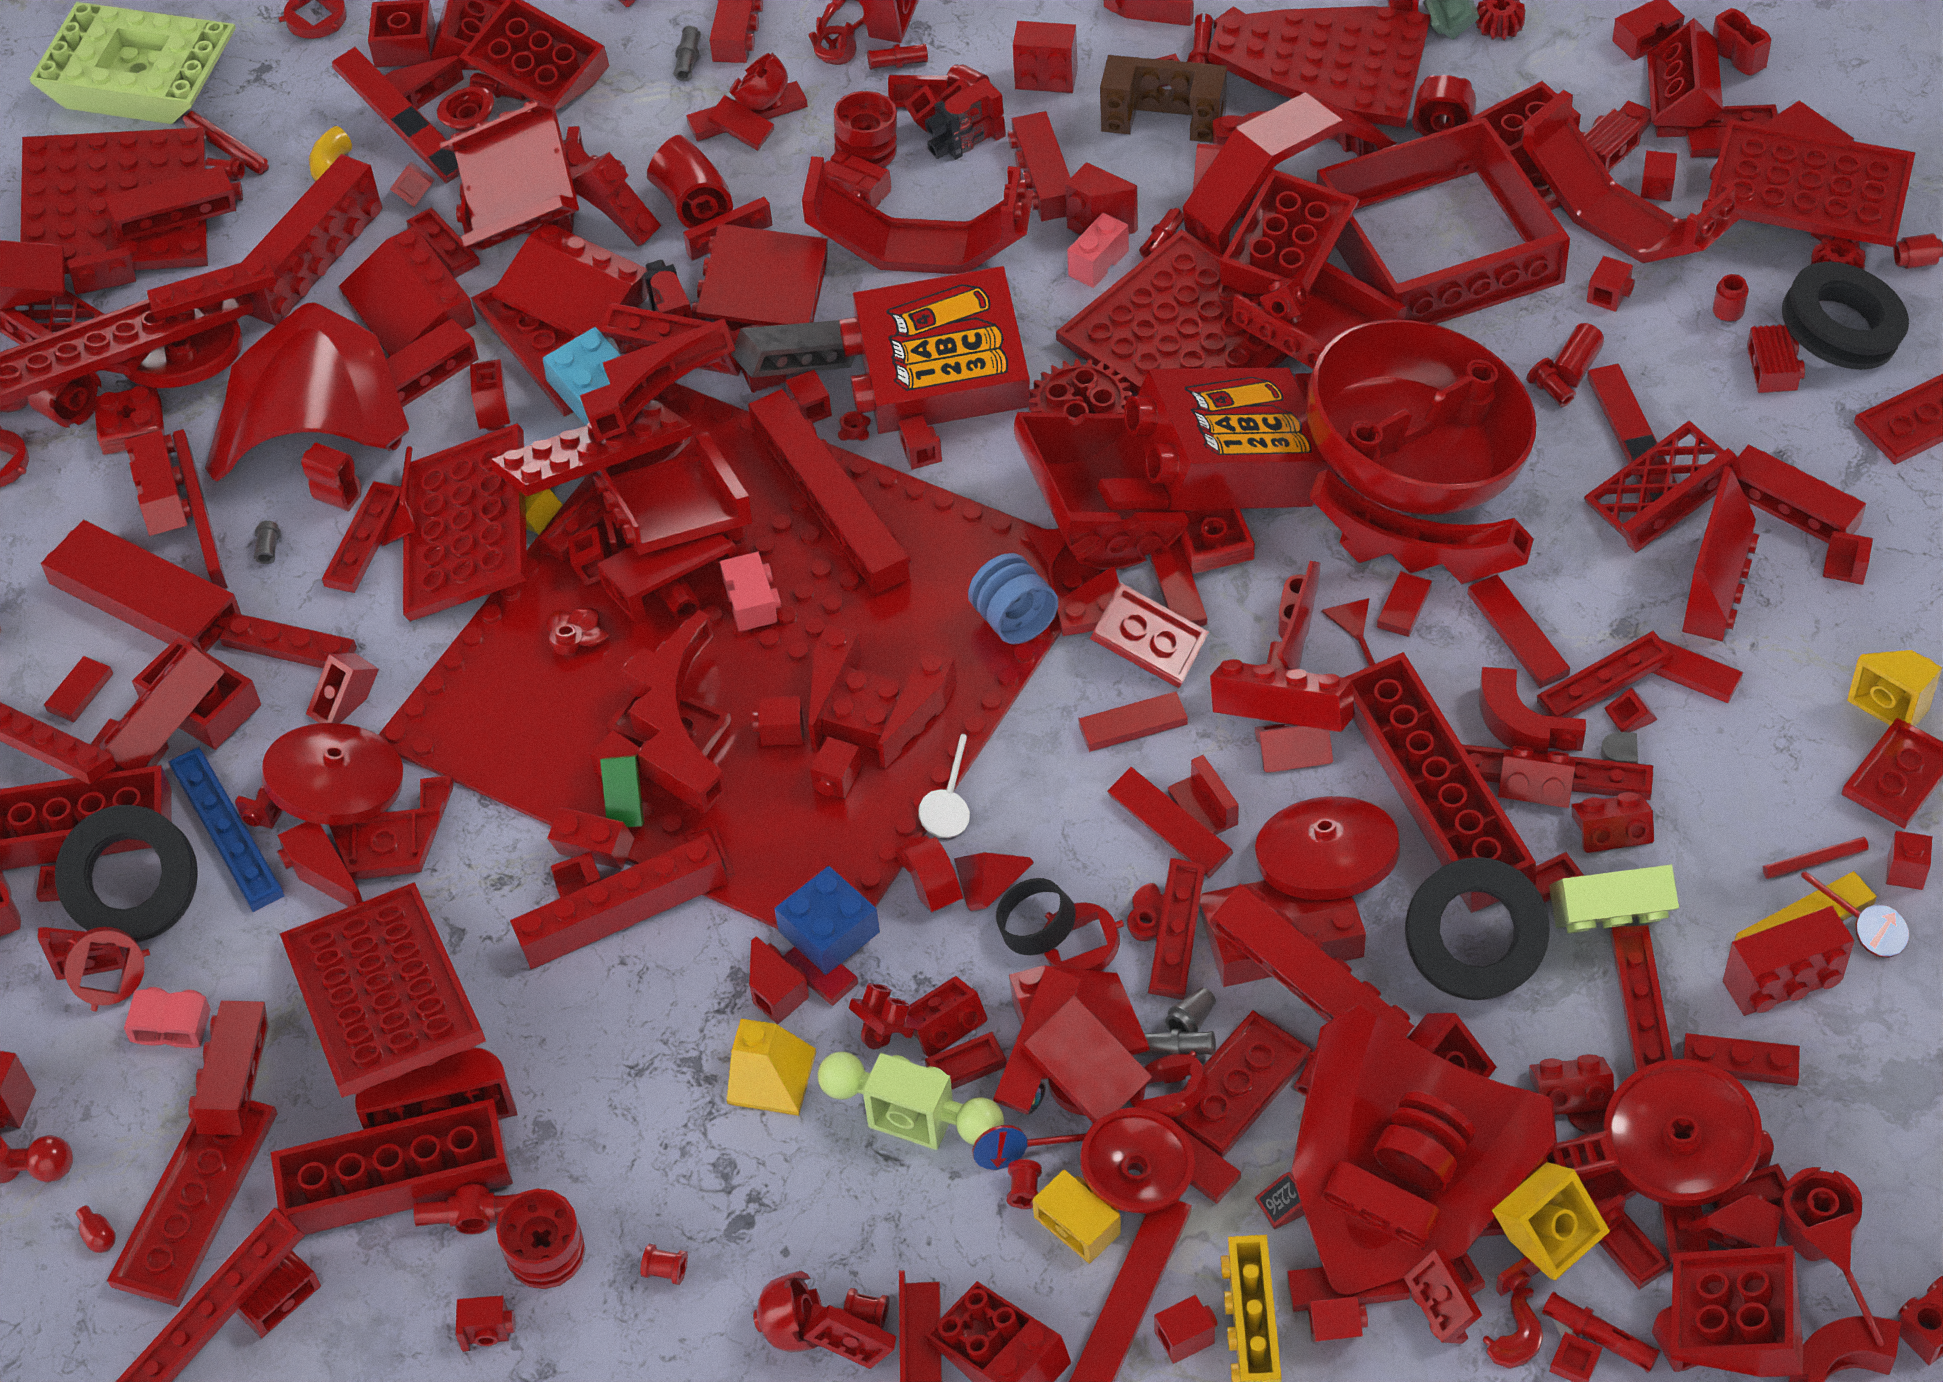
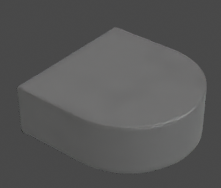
M1615 732L1607 735L1602 742V759L1638 764L1637 733Z

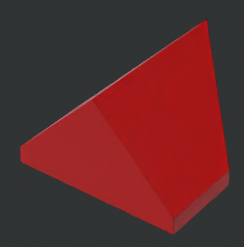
M987 852L954 858L966 906L970 911L986 909L1034 864L1030 857Z

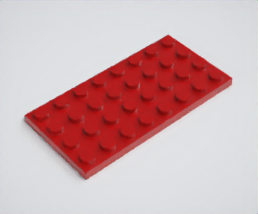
M415 882L279 933L341 1098L351 1094H359L369 1087L387 1080L397 1079L407 1072L423 1066L433 1065L440 1059L458 1052L468 1051L476 1045L486 1042L483 1030Z

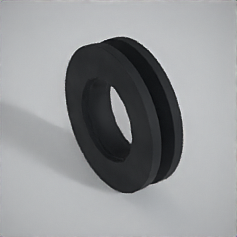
M1820 262L1805 267L1796 276L1782 302L1784 323L1795 340L1818 358L1844 368L1866 370L1884 365L1893 357L1909 328V317L1906 307L1895 291L1875 275L1844 263ZM1819 301H1835L1851 307L1867 320L1871 330H1856L1843 326L1833 320L1823 310Z
M136 805L107 807L83 819L64 840L55 867V884L59 899L68 915L77 924L87 931L98 927L117 928L128 933L136 942L154 938L178 922L193 899L198 877L196 856L185 834L158 812ZM127 839L148 843L159 856L162 869L159 886L151 898L139 906L127 909L112 908L102 903L94 891L92 873L94 864L103 850L115 842Z
M1481 857L1454 861L1433 873L1415 892L1408 907L1405 920L1407 948L1419 972L1439 990L1454 997L1468 1000L1495 998L1516 989L1526 982L1540 966L1548 947L1550 934L1549 916L1545 902L1530 879L1509 864ZM1468 892L1487 893L1500 900L1509 911L1514 925L1513 942L1506 955L1496 963L1483 967L1467 965L1454 958L1444 946L1440 934L1441 916L1447 904L1456 896Z

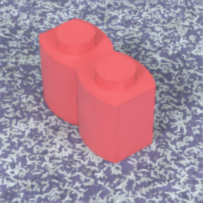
M158 987L136 990L124 1030L129 1041L137 1044L151 1046L166 1044L173 1047L197 1048L201 1047L211 1009L206 996L195 990H184L174 993H167Z

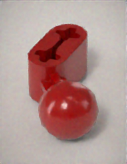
M46 1135L38 1137L28 1148L11 1149L0 1136V1183L10 1182L15 1179L20 1171H28L29 1175L46 1183L58 1181L69 1173L73 1164V1154L68 1142L62 1138Z

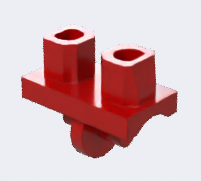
M868 983L863 999L851 998L848 1007L865 1022L861 1031V1040L870 1049H879L888 1045L892 1033H901L905 1038H912L915 1029L906 1021L910 1005L904 1000L890 997L892 990L883 984Z

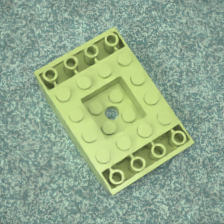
M76 2L29 79L31 84L65 109L173 124L192 107L236 27L235 24Z

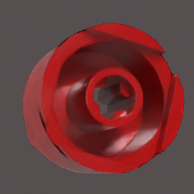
M1430 75L1426 77L1423 84L1419 87L1415 99L1412 124L1416 133L1418 131L1423 136H1427L1470 122V117L1474 116L1476 108V95L1472 89L1471 82L1466 78L1450 75Z
M94 372L73 379L68 383L43 390L38 394L27 396L32 409L60 426L70 428L68 425L74 423L80 425L87 421L95 412L94 397L97 395L98 387L102 388L99 376Z
M1821 1167L1806 1168L1794 1174L1787 1183L1779 1205L1782 1208L1778 1229L1781 1237L1788 1246L1793 1245L1795 1251L1800 1253L1804 1259L1815 1262L1827 1257L1800 1236L1797 1231L1853 1212V1241L1861 1220L1863 1204L1862 1195L1858 1187L1849 1177L1835 1170L1833 1173L1820 1171Z

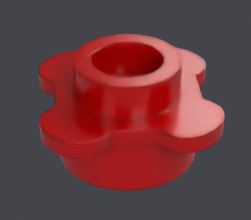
M850 411L839 419L841 430L838 431V438L840 440L865 441L869 438L867 428L871 424V420L863 413L857 414V411Z

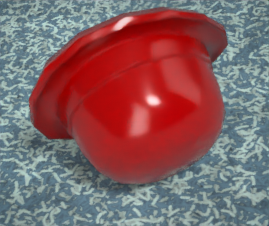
M479 86L457 90L440 102L436 110L437 118L444 125L454 128L458 132H468L474 129L477 123L488 121L494 106L493 94L487 88Z

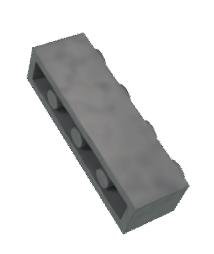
M839 320L740 329L736 340L735 351H732L731 354L751 377L801 373L814 369L815 371L851 368L855 356L845 357Z

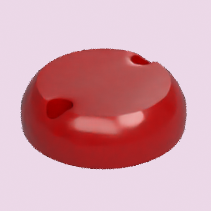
M1395 319L1373 321L1348 329L1336 336L1319 355L1310 376L1306 396V414L1312 437L1329 466L1350 487L1364 497L1391 509L1419 515L1453 514L1472 509L1493 499L1514 482L1527 462L1536 438L1537 424L1531 398L1522 382L1505 362L1478 342L1453 330L1426 322Z

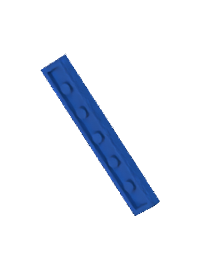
M194 748L168 761L171 770L252 912L284 897L282 888L201 748Z

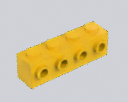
M1267 1234L1228 1237L1227 1255L1220 1256L1222 1279H1229L1230 1291H1224L1225 1315H1233L1234 1327H1227L1228 1350L1236 1351L1237 1363H1230L1231 1382H1282Z

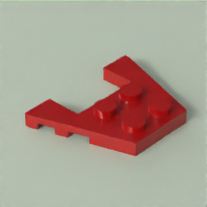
M451 775L420 779V808L384 812L371 819L353 824L329 825L345 867L353 880L422 872L454 788Z

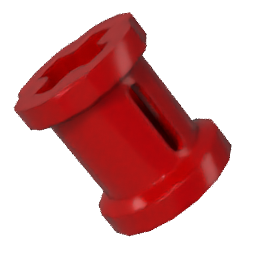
M1029 1159L1012 1161L1008 1165V1174L1011 1176V1191L1006 1197L1007 1204L1019 1209H1032V1199L1038 1194V1177L1042 1174V1167L1038 1162Z
M649 1243L642 1256L641 1277L649 1278L653 1275L671 1279L672 1284L680 1285L687 1269L688 1252L680 1250L678 1253L660 1250L657 1249L655 1244Z
M850 1288L843 1309L850 1315L867 1323L878 1325L883 1329L889 1311L890 1298L883 1294L880 1298L859 1294L857 1289Z

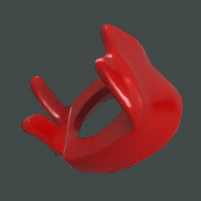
M817 17V33H809L816 56L825 63L842 65L849 62L857 51L854 36L855 27L851 23L846 22L845 26L835 25L822 29L821 17ZM831 34L840 35L838 37V48L836 49L824 48L821 45L822 40Z

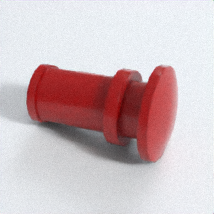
M1548 357L1544 358L1532 367L1527 374L1526 380L1530 384L1536 383V386L1540 390L1544 389L1560 407H1565L1575 398L1576 392L1558 376L1559 372L1556 368H1550L1553 361Z

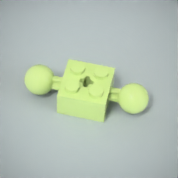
M835 1052L828 1055L818 1069L819 1085L824 1093L831 1098L844 1100L855 1096L857 1093L863 1094L869 1128L938 1150L949 1124L956 1125L959 1135L971 1145H974L978 1137L992 1127L1004 1125L1003 1112L994 1101L988 1098L977 1097L966 1101L964 1104L955 1102L952 1096L950 1075L936 1067L926 1068L911 1063L903 1056H889L880 1053L871 1073L865 1072L862 1062L855 1055L848 1052Z

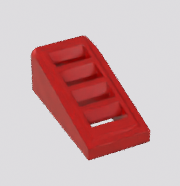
M1610 1131L1558 1142L1555 1148L1538 1166L1537 1170L1546 1162H1556V1165L1567 1167L1565 1159L1571 1157L1574 1167L1570 1169H1574L1581 1182L1622 1168L1612 1135ZM1596 1147H1602L1606 1160L1598 1161L1595 1151ZM1586 1151L1590 1164L1583 1165L1580 1153Z

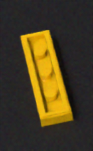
M1855 871L1826 885V887L1859 911L1870 907L1876 902L1877 896ZM1817 890L1736 933L1735 940L1829 906L1834 907L1842 921L1853 915L1820 890Z

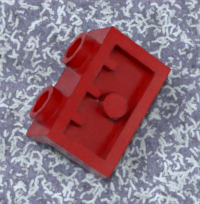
M954 976L910 1004L906 1021L915 1028L913 1035L919 1040L921 1048L927 1057L939 1053L988 1020L978 993L957 976Z
M1434 1249L1403 1278L1411 1290L1412 1299L1422 1308L1430 1322L1429 1327L1434 1336L1441 1343L1463 1344L1468 1339L1465 1330L1478 1320L1482 1313L1446 1252Z
M817 1303L809 1307L803 1336L804 1339L868 1369L873 1368L895 1349L897 1337L882 1330L878 1325L867 1323L850 1315L844 1309L835 1308L831 1305L825 1308Z

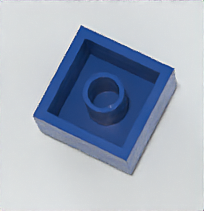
M830 866L826 867L774 908L779 933L825 975L880 933L877 908Z

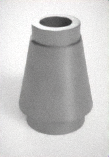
M1199 988L1196 992L1171 1007L1165 1019L1168 1030L1170 1032L1172 1029H1181L1182 1032H1198L1216 1003L1213 993L1206 988Z

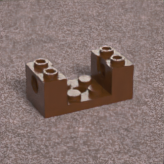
M1108 55L1100 85L1101 132L1131 135L1136 110L1192 115L1190 141L1213 143V120L1226 114L1227 66ZM1168 84L1172 89H1164L1160 85Z

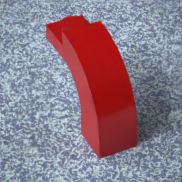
M1482 667L1479 689L1480 712L1486 726L1500 742L1511 749L1513 746H1526L1534 749V752L1548 754V748L1562 751L1583 750L1586 719L1538 714L1527 708L1517 694V669Z
M1864 1316L1842 1318L1824 1325L1814 1332L1803 1344V1375L1790 1376L1788 1382H1825L1834 1373L1849 1368H1860L1890 1375L1897 1356L1901 1322L1873 1316L1885 1342L1882 1347L1876 1344Z

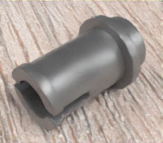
M262 521L255 528L254 532L257 537L254 559L261 564H271L275 561L276 542L281 536V531L275 522Z

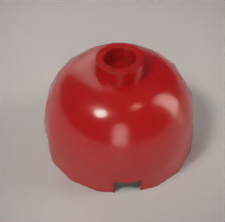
M773 52L771 55L766 53L745 70L747 74L743 77L742 81L739 77L734 81L729 91L740 104L748 109L758 111L764 110L769 106L775 109L785 100L783 93L788 86V73L783 63Z
M803 1271L788 1273L771 1280L763 1288L757 1302V1309L753 1313L757 1331L762 1332L763 1336L773 1347L786 1352H802L819 1346L803 1338L809 1307L814 1303L822 1306L817 1289L809 1290L804 1280L811 1278Z

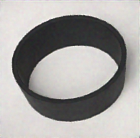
M1044 878L1028 879L1013 886L1002 897L996 911V921L1006 945L1015 953L1028 956L1043 954L1057 947L1071 932L1076 918V910L1071 898L1057 884ZM1041 892L1059 894V910L1052 922L1044 929L1025 936L1014 935L1005 930L1010 913L1022 900Z

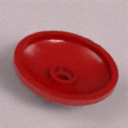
M1123 1108L1102 1116L1087 1131L1081 1147L1080 1166L1087 1185L1102 1201L1122 1211L1150 1213L1169 1207L1184 1195L1193 1178L1195 1155L1187 1134L1169 1117L1145 1108ZM1137 1170L1141 1174L1136 1176L1130 1174L1129 1171Z

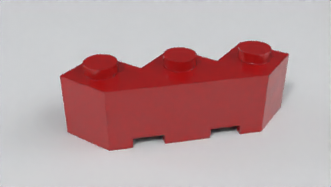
M160 429L125 439V448L131 461L129 463L131 473L137 488V497L149 536L188 526L187 518L193 517L188 499H181L180 496L181 490L179 485H183L184 480L180 467H173L171 462V453L176 452L171 434L165 435L164 430Z

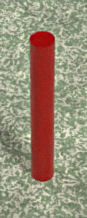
M1863 836L1763 866V874L1766 879H1771L1867 851L1869 849L1868 841Z

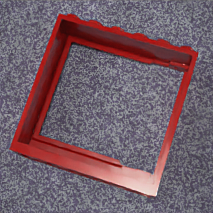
M1486 117L1317 170L1316 184L1359 198V203L1355 210L1477 172L1525 242L1397 284L1352 214L1335 247L1355 278L1407 306L1405 320L1436 325L1565 283L1570 237Z

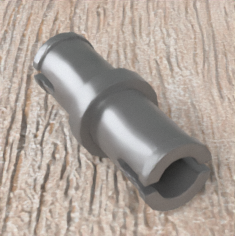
M686 26L682 30L681 42L675 52L677 61L673 75L674 77L677 76V80L689 81L692 78L694 62L697 61L699 56L697 47L701 32L700 30L698 31L697 27Z
M1172 1029L1171 1033H1144L1150 1051L1139 1053V1055L1189 1054L1191 1050L1196 1052V1054L1214 1055L1216 1050L1214 1031L1182 1032L1181 1029Z

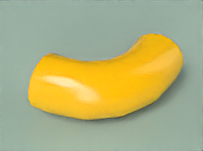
M333 126L327 130L313 145L309 155L311 176L315 182L341 154L346 155L352 150L349 136L339 126Z

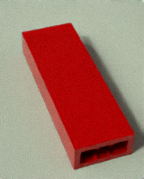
M84 519L41 562L49 584L169 645L180 636L207 652L219 640L232 614H241L233 593Z

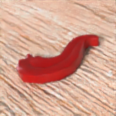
M1532 1288L1518 1290L1510 1300L1511 1313L1518 1330L1512 1335L1500 1336L1496 1341H1493L1489 1336L1483 1337V1342L1488 1346L1486 1353L1494 1364L1510 1369L1528 1363L1539 1353L1544 1336L1540 1322L1526 1299L1533 1297L1534 1290Z

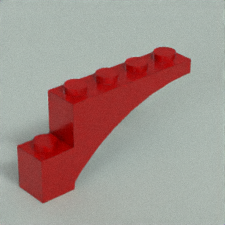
M720 319L603 362L610 384L580 395L596 441L599 442L628 431L627 426L642 408L673 382L701 365L735 351L725 319Z

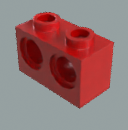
M1943 1276L1936 1279L1927 1289L1928 1294L1920 1300L1916 1297L1911 1298L1898 1311L1900 1315L1899 1322H1901L1899 1336L1928 1366L1943 1356ZM1919 1322L1929 1323L1934 1327V1330L1924 1328Z

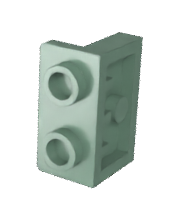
M1473 0L1423 1L1425 8L1431 15L1430 24L1433 29L1439 34H1446L1451 39H1455L1480 18Z

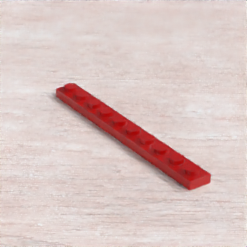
M1649 926L1612 927L1610 937L1633 1065L1636 1072L1650 1064L1674 1058ZM1658 1202L1670 1264H1673V1253L1710 1251L1707 1239L1686 1231L1687 1223L1703 1215L1701 1205L1681 1207Z

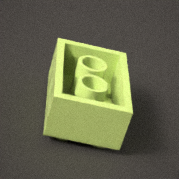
M1672 864L1563 878L1549 885L1556 928L1566 927L1567 933L1589 931V929L1597 928L1596 923L1601 922L1603 929L1622 927L1625 924L1633 923L1632 918H1638L1639 924L1659 922L1662 919L1669 918L1668 912L1679 909Z

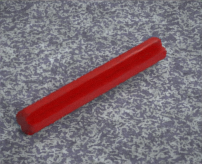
M189 111L187 115L183 116L186 127H204L205 139L231 157H236L239 161H243L244 165L255 173L263 174L265 170L269 169L268 160L195 111Z

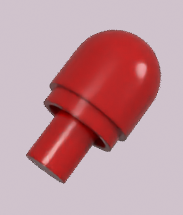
M88 1205L80 1207L75 1213L81 1222L78 1227L80 1237L86 1246L95 1253L109 1251L116 1241L114 1229L106 1217L98 1213L94 1214Z

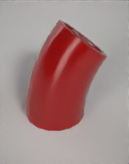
M675 135L660 146L649 163L647 179L668 198L676 211L678 219L685 227L691 229L733 210L732 197L725 180L716 167L692 142L683 135Z

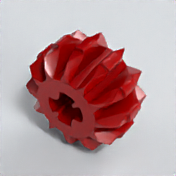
M1483 0L1478 3L1476 8L1480 17L1475 21L1476 28L1480 29L1484 36L1491 35L1492 40L1496 37H1501L1505 41L1507 36L1516 37L1517 32L1522 31L1525 24V4L1520 3L1519 0Z
M1835 236L1831 240L1823 238L1821 243L1816 245L1812 251L1810 265L1820 262H1839L1864 270L1865 251L1860 249L1859 242L1851 243L1849 239L1843 240Z

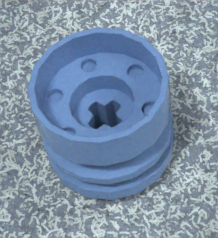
M1015 553L1002 554L989 560L972 578L968 589V599L972 606L989 623L1004 642L1010 644L1024 643L1038 636L1054 619L1058 609V596L1054 590L1037 574L1023 556Z

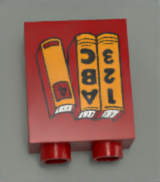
M1004 266L853 292L854 317L839 319L840 334L845 357L862 355L865 374L851 376L857 414L874 412L878 434L899 431L898 421L922 414L926 424L933 425L1029 407L1030 377Z
M1290 368L1148 369L1138 395L1129 397L1125 404L1124 423L1129 435L1138 436L1146 454L1145 472L1147 478L1152 484L1163 485L1171 498L1169 504L1170 511L1233 509V507H1239L1240 509L1312 507L1314 502L1309 497L1318 472L1326 469L1330 471L1331 469L1312 437L1306 414V401Z

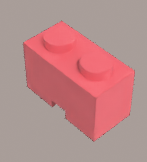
M1102 213L1067 249L1068 276L1094 288L1107 275L1108 268L1111 265L1115 266L1129 251L1128 224Z
M759 551L720 561L723 583L729 602H732L733 605L732 612L738 631L778 622L776 608L781 607L777 588L770 589L769 583L773 582L769 563L762 564Z

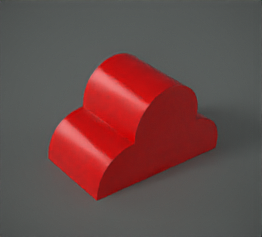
M477 1047L440 1059L433 1065L412 1070L397 1079L387 1080L369 1087L365 1091L356 1094L355 1097L356 1112L363 1130L492 1098L495 1100L501 1119L518 1115L501 1061L490 1051Z

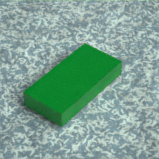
M637 755L600 759L606 818L624 822L626 827L643 826L644 817Z

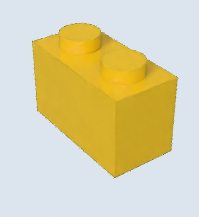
M1065 1169L1032 1199L1034 1218L1089 1264L1121 1234L1119 1210L1098 1198L1083 1178L1079 1176L1074 1178Z

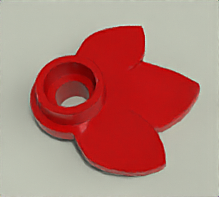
M578 608L571 614L557 610L550 614L546 622V627L550 632L549 643L553 646L555 652L563 655L575 653L579 650L580 645H598L609 637V633L597 627L599 612L593 608Z
M1155 883L1145 884L1135 892L1132 898L1133 910L1127 918V928L1130 934L1135 939L1143 942L1157 938L1164 894H1161ZM1141 920L1147 921V922H1149V923H1148V924L1143 923V922H1141Z

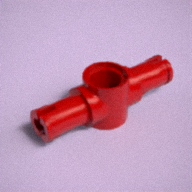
M464 1185L455 1191V1196H448V1200L414 1203L415 1226L449 1223L450 1227L455 1226L457 1231L463 1234L483 1233L489 1229L490 1223H496L499 1213L507 1202L518 1194L495 1196L494 1192L489 1193L488 1189L482 1185Z

